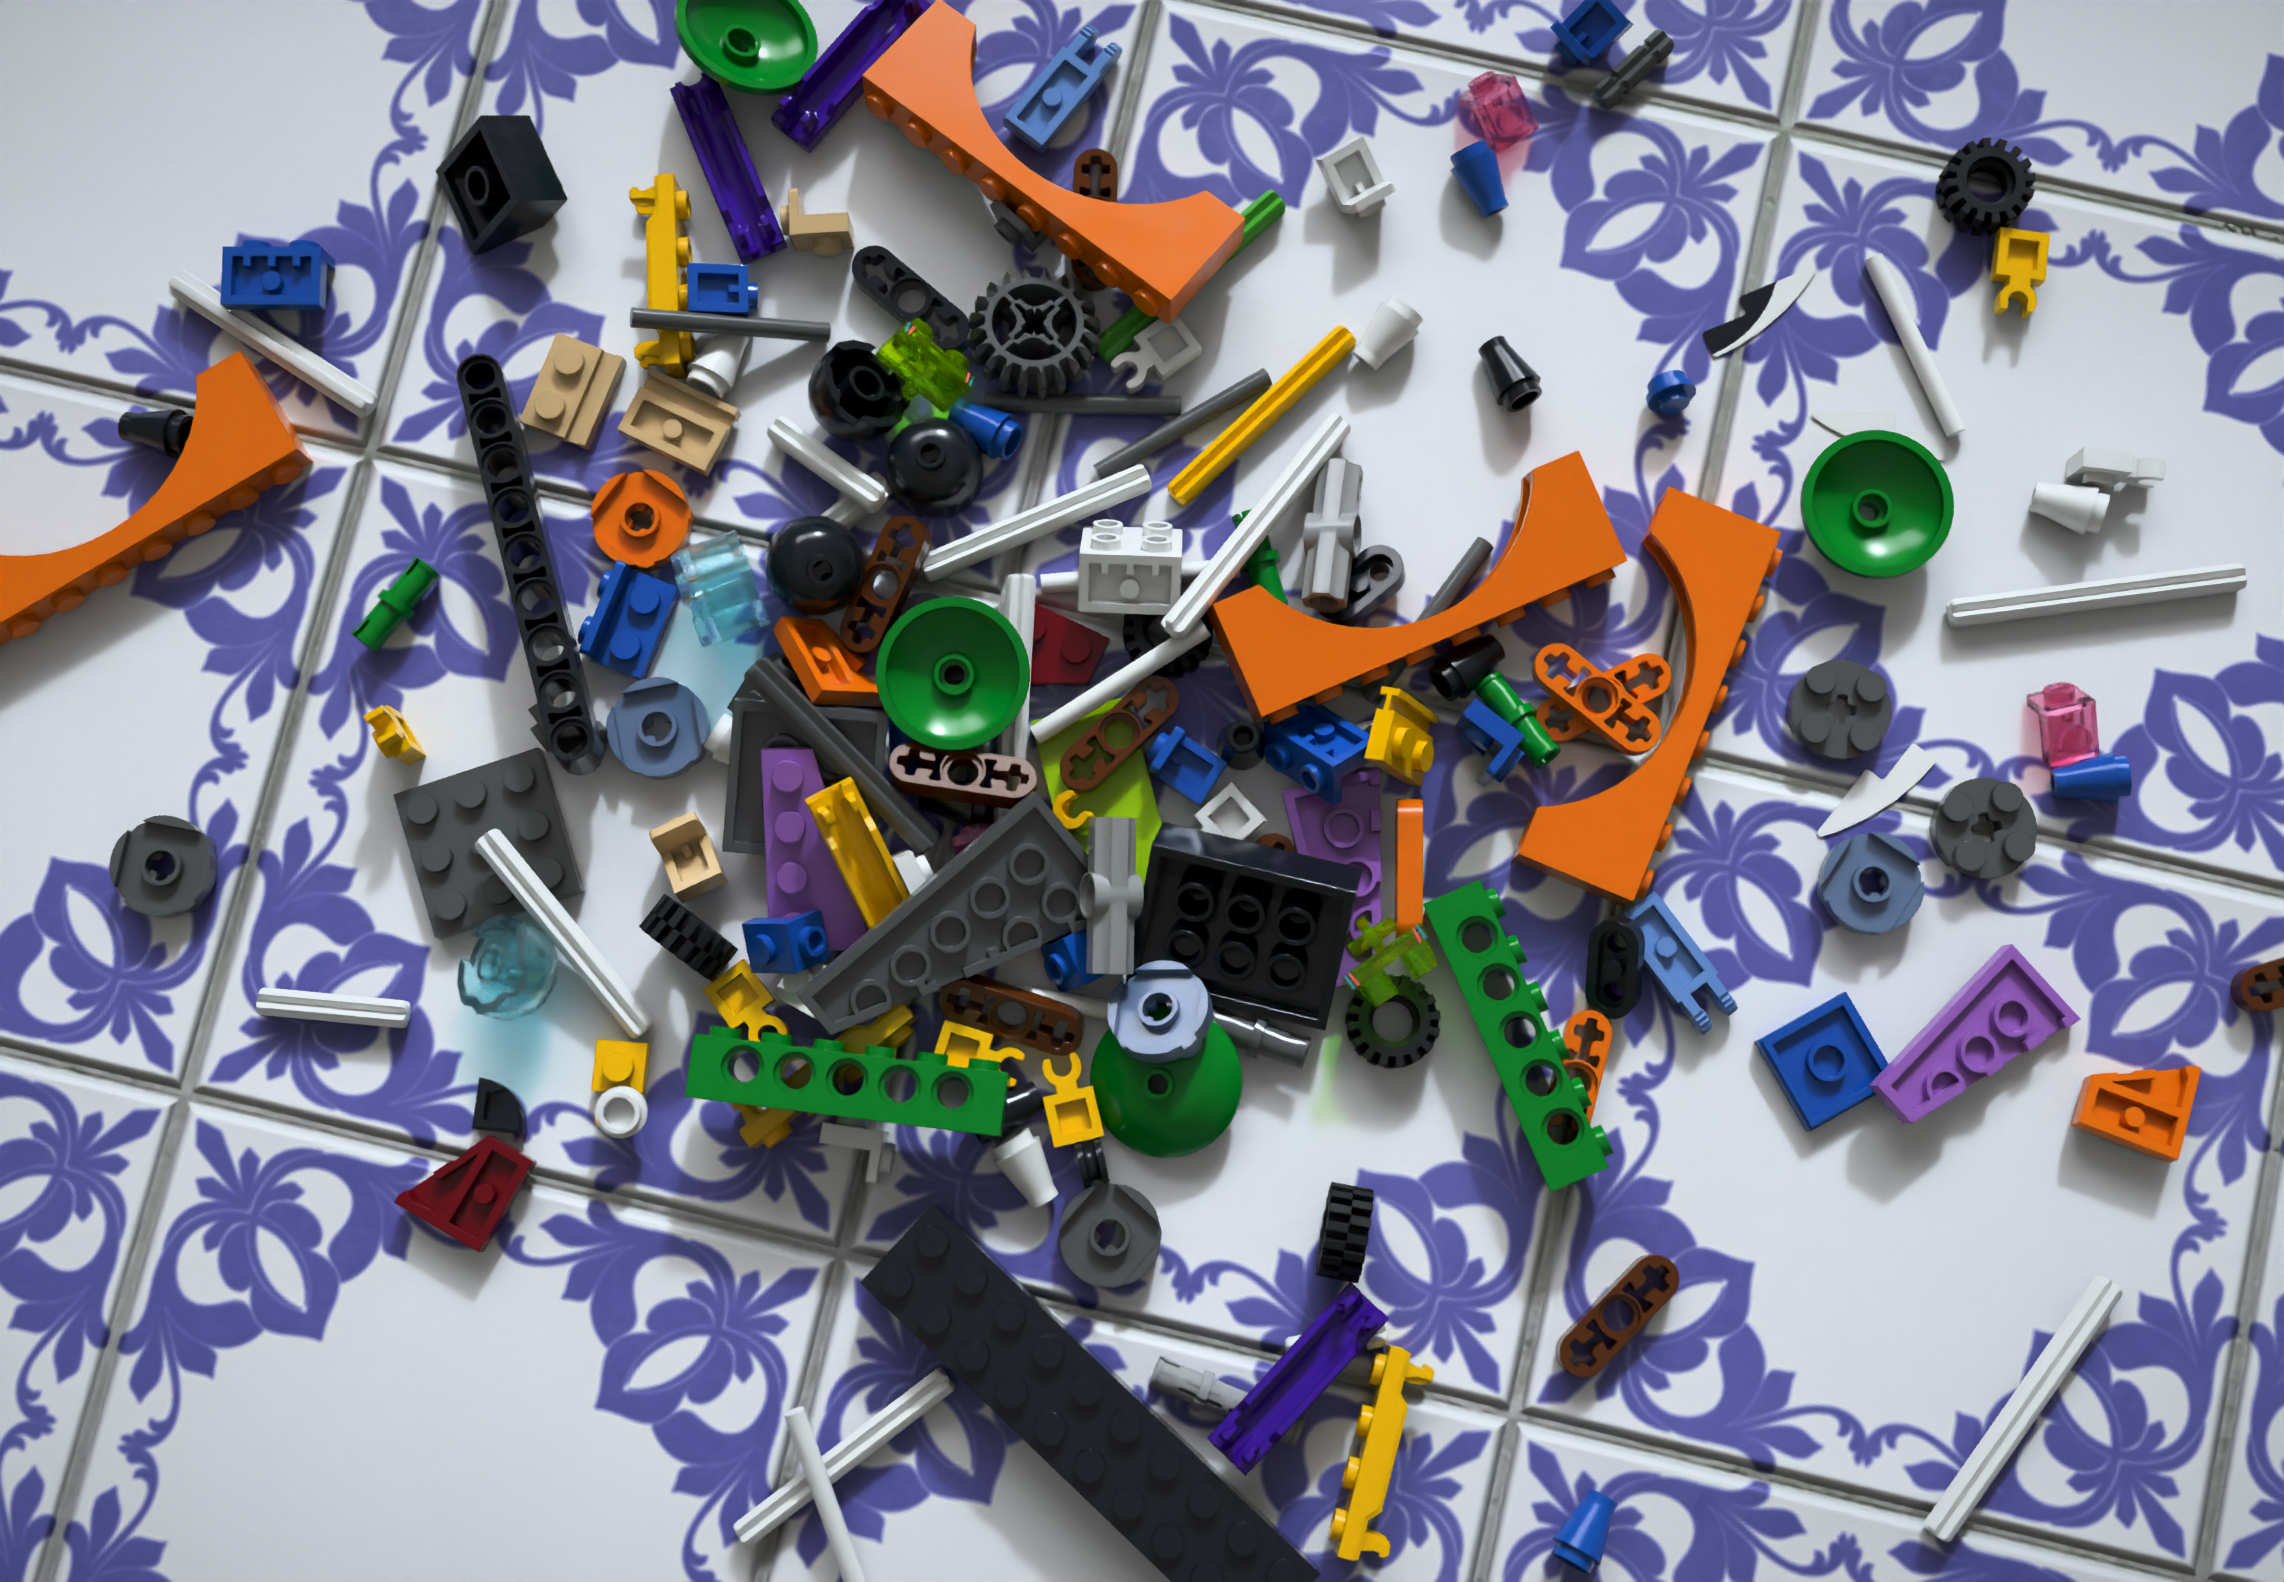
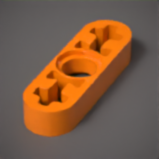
M1553 643L1545 646L1537 654L1531 668L1535 683L1620 752L1629 756H1639L1648 752L1658 742L1661 734V725L1657 716L1570 646L1562 643ZM1558 657L1564 659L1566 664L1563 671L1573 680L1579 675L1580 671L1587 676L1575 688L1572 696L1564 691L1571 685L1569 680L1559 674L1554 679L1549 678L1545 674L1549 667L1544 661L1545 658L1552 662ZM1591 686H1598L1604 689L1610 699L1608 709L1602 713H1593L1587 710L1582 703L1583 691ZM1620 703L1627 708L1620 715L1622 719L1632 725L1638 720L1646 725L1642 732L1648 738L1646 742L1640 738L1633 743L1628 741L1626 735L1629 729L1618 719L1611 728L1604 723L1617 711Z
M1652 653L1638 655L1603 672L1625 690L1623 685L1634 680L1640 673L1639 666H1643L1646 672L1655 670L1658 678L1653 682V690L1647 684H1641L1629 692L1630 695L1643 705L1659 698L1669 687L1672 677L1668 663L1662 657ZM1621 675L1622 683L1615 676ZM1578 685L1565 690V692L1572 696L1573 691ZM1596 686L1586 688L1582 693L1584 707L1590 712L1601 713L1594 710L1588 701L1590 689ZM1552 697L1545 700L1536 710V720L1555 744H1564L1593 730L1588 725L1583 724L1576 716L1569 719L1564 725V733H1561L1557 727L1548 729L1545 721L1551 716L1549 709H1554L1558 715L1569 711ZM1620 703L1617 711L1604 723L1606 724L1620 717L1627 708Z
M1396 799L1395 946H1421L1422 942L1419 943L1412 929L1415 928L1422 940V934L1416 926L1418 925L1423 931V800Z
M1584 1010L1574 1014L1567 1020L1563 1029L1562 1039L1567 1050L1578 1054L1582 1039L1574 1034L1575 1026H1584L1587 1020L1593 1021V1029L1601 1033L1600 1041L1590 1042L1586 1057H1596L1595 1067L1583 1060L1565 1059L1562 1061V1064L1566 1071L1571 1068L1582 1070L1589 1079L1587 1094L1592 1105L1584 1108V1113L1589 1124H1591L1612 1040V1027L1603 1014L1594 1010ZM1552 1072L1547 1095L1552 1093L1557 1085L1554 1072ZM1563 1114L1552 1117L1547 1125V1133L1555 1143L1556 1137L1549 1134L1550 1125H1560ZM1570 1116L1568 1126L1571 1131L1576 1132L1577 1137L1578 1125L1574 1118ZM1565 1141L1563 1145L1569 1144L1573 1141Z

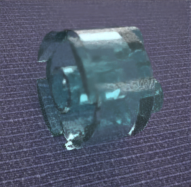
M736 530L680 549L678 553L670 555L676 573L675 580L685 605L689 604L694 616V619H692L702 647L711 644L716 645L771 625L764 600H760V592L755 575Z

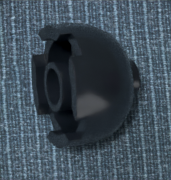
M857 340L838 342L818 361L808 383L809 407L816 421L829 434L841 441L865 443L878 440L892 430L902 420L904 411L910 406L911 399L909 385L900 367L894 363L890 368L880 357L872 353L876 349L875 346Z
M930 417L917 419L905 426L890 443L885 463L887 481L898 503L915 516L954 517L969 508L982 489V480L985 472L982 451L969 431L952 420Z
M805 516L787 522L772 536L765 552V574L771 591L786 607L804 615L824 616L843 609L858 595L865 579L866 558L858 538L844 524L826 516Z

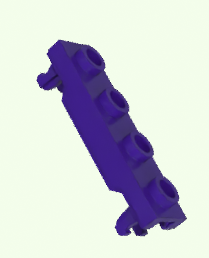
M875 0L873 4L864 7L802 76L796 90L790 96H784L779 101V109L770 118L772 124L809 154L864 93L862 75L932 4L927 0Z
M702 72L700 73L702 78L698 83L685 86L679 81L675 83V87L669 90L742 265H747L784 250L788 246L720 83Z
M1350 1282L1207 1439L1246 1476L1346 1368L1389 1318Z

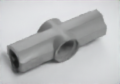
M1329 459L1318 471L1313 513H1307L1304 522L1303 544L1307 559L1301 599L1304 606L1316 609L1318 612L1336 613L1337 610L1347 607L1353 558H1358L1361 549L1362 527L1358 512L1363 471L1361 465L1353 464L1347 459Z
M1091 817L1089 818L1088 872L1083 875L1079 887V906L1083 917L1087 919L1086 973L1134 974L1135 919L1142 912L1144 902L1142 879L1135 873L1136 818Z

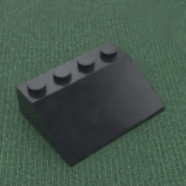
M1163 822L1151 846L1144 883L1143 908L1137 920L1134 936V974H1127L1126 982L1137 975L1135 969L1143 964L1161 960L1174 961L1185 965L1191 969L1195 976L1200 978L1211 997L1212 1004L1325 1031L1363 868Z

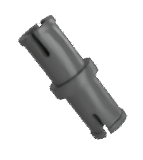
M1213 1007L1212 1019L1226 1031L1235 1047L1247 1050V1056L1257 1059L1258 1054L1302 1069L1311 1037H1304L1268 1025L1269 1020L1258 1017L1257 1021L1220 1010L1218 1007Z

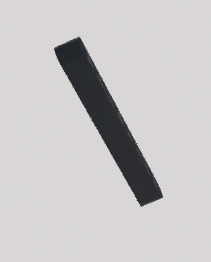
M474 354L467 357L459 365L457 382L547 742L551 752L563 769L577 776L587 775L601 765L604 757V747L521 423L519 422L515 399L498 361L486 354ZM494 380L489 387L480 390L476 389L481 382ZM505 423L500 431L491 434L487 433V430L492 425ZM517 467L511 476L506 478L497 477L503 469ZM528 511L527 516L522 521L517 523L508 522L514 513ZM532 555L540 556L534 566L519 568L521 562L526 557ZM543 600L552 601L550 607L541 614L530 613L536 603ZM552 646L564 647L562 653L557 658L549 661L542 660V656L548 648ZM570 691L576 693L574 700L565 707L553 706L555 699L560 694ZM576 738L588 740L586 747L580 753L574 755L565 754L566 747L572 740Z

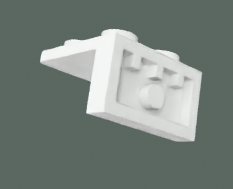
M1102 519L1094 521L1093 526H1084L1079 553L1078 612L1167 615L1180 599L1182 530L1173 529L1172 524L1162 521L1146 522L1143 524V528L1123 527V523L1120 521Z

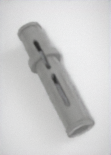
M1161 1355L1148 1385L1151 1389L1154 1388L1190 1403V1409L1200 1413L1204 1409L1225 1418L1248 1394L1246 1391L1214 1379L1215 1373L1205 1370L1202 1374L1168 1360ZM1303 1414L1279 1441L1295 1447L1303 1429L1306 1415Z

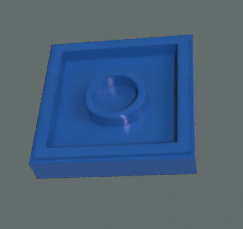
M1847 992L1834 996L1754 1041L1806 1132L1816 1129L1876 1095L1868 1085L1888 1065L1887 1060Z

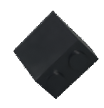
M481 115L436 170L473 255L483 254L544 227L568 200L529 115Z

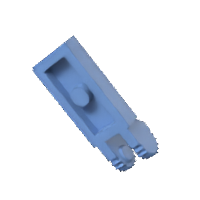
M1091 24L1084 27L1067 48L1063 46L1004 116V127L1041 155L1099 87L1102 79L1107 76L1122 54L1123 49L1115 42H1111L1090 66L1082 59L1088 50L1094 46L1099 36V31Z
M1655 891L1621 915L1632 919L1641 928L1645 937L1643 965L1673 1004L1679 1005L1682 1013L1698 1032L1704 1035L1713 1028L1709 1016L1691 996V993L1702 985L1720 1011L1730 1016L1738 1009L1735 1000L1717 978L1718 971Z

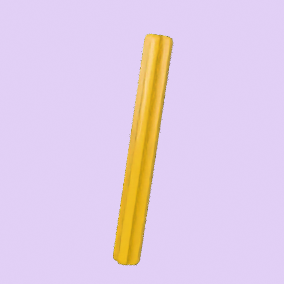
M1343 325L1336 326L1168 483L1167 491L1170 496L1181 506L1188 505L1355 348L1356 339L1353 334Z

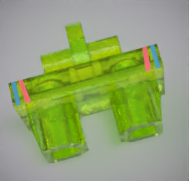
M915 318L911 322L907 321L879 347L875 356L906 382L901 390V394L906 399L912 400L920 393L943 413L960 395L972 388L976 378L968 372L970 361L958 350L948 349L944 352L931 341L933 338L932 328L920 318Z
M1363 915L1356 920V924L1363 934L1347 946L1356 958L1371 947H1373L1376 953L1345 974L1343 979L1351 991L1357 987L1368 1001L1376 1008L1399 992L1383 968L1400 957L1415 980H1417L1439 964L1431 945L1426 940L1430 935L1429 932L1419 922L1386 945L1383 939L1398 929L1393 919L1388 916L1373 927L1366 916Z

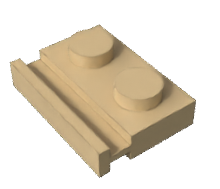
M557 332L519 422L526 428L566 443H573L589 451L627 362L623 356L617 354L615 356L599 347Z
M650 367L647 373L648 378L643 387H639L617 428L621 436L708 477L731 435L730 431L735 421L738 422L741 416L739 410Z

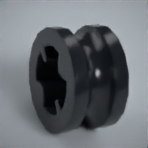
M1100 1137L1094 1138L1093 1143L1089 1146H1084L1081 1142L1074 1143L1084 1187H1091L1092 1182L1097 1179L1103 1181V1183H1109L1110 1179Z

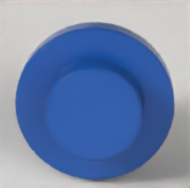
M1680 370L1663 372L1649 381L1646 402L1652 411L1661 412L1665 415L1678 413L1684 410L1695 396L1696 388L1694 382L1686 378L1685 373Z

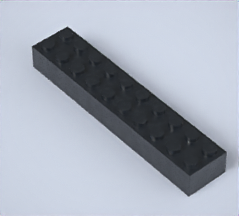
M933 1204L860 1282L1171 1582H1314L1321 1575L1317 1564L939 1204Z

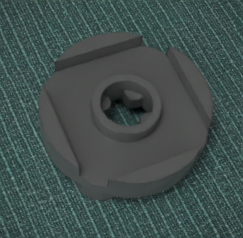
M1830 660L1809 669L1792 687L1786 704L1787 723L1792 733H1796L1798 739L1805 745L1803 748L1817 758L1832 762L1850 761L1874 749L1886 735L1892 716L1891 700L1887 693V683L1884 678L1878 673L1871 672L1867 667L1849 660ZM1837 698L1843 699L1845 705L1851 709V716H1846L1842 724L1836 723L1835 715L1826 710L1827 704L1835 703Z
M1974 778L1952 787L1944 795L1930 819V838L1938 857L1947 866L1951 865L1956 871L1964 873L1963 876L1973 880H1992L2012 873L2024 861L2028 860L2035 851L2037 823L2034 811L2028 800L2023 796L2021 789L2011 782H2001L1994 778ZM1978 815L1985 816L1988 822L1994 824L1995 832L1990 836L1991 842H1984L1982 835H1973L1971 831V826L1979 823Z
M158 815L142 820L145 823L138 825L133 831L127 830L118 839L110 858V878L113 886L118 887L120 895L125 899L123 901L131 909L157 918H172L184 913L195 912L203 906L205 898L211 892L217 878L218 858L214 840L206 835L198 826L178 817ZM166 853H170L172 855L171 861L175 863V870L173 874H168L165 880L160 881V873L153 870V864L155 861H163Z
M1104 1183L1086 1188L1070 1201L1060 1220L1058 1239L1063 1259L1077 1277L1094 1286L1114 1288L1133 1283L1149 1271L1159 1254L1162 1231L1155 1208L1143 1194L1127 1185ZM1102 1221L1109 1226L1117 1221L1123 1226L1119 1234L1124 1240L1121 1247L1117 1248L1110 1244L1103 1249L1098 1245L1097 1242L1101 1234L1096 1228Z

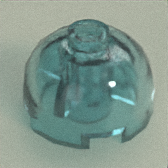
M503 914L486 919L472 934L473 937L479 938L473 948L470 960L461 959L459 963L457 986L460 999L464 1005L473 1007L476 1014L494 1019L510 1021L533 1014L545 1003L557 983L558 958L555 946L539 927L527 921Z

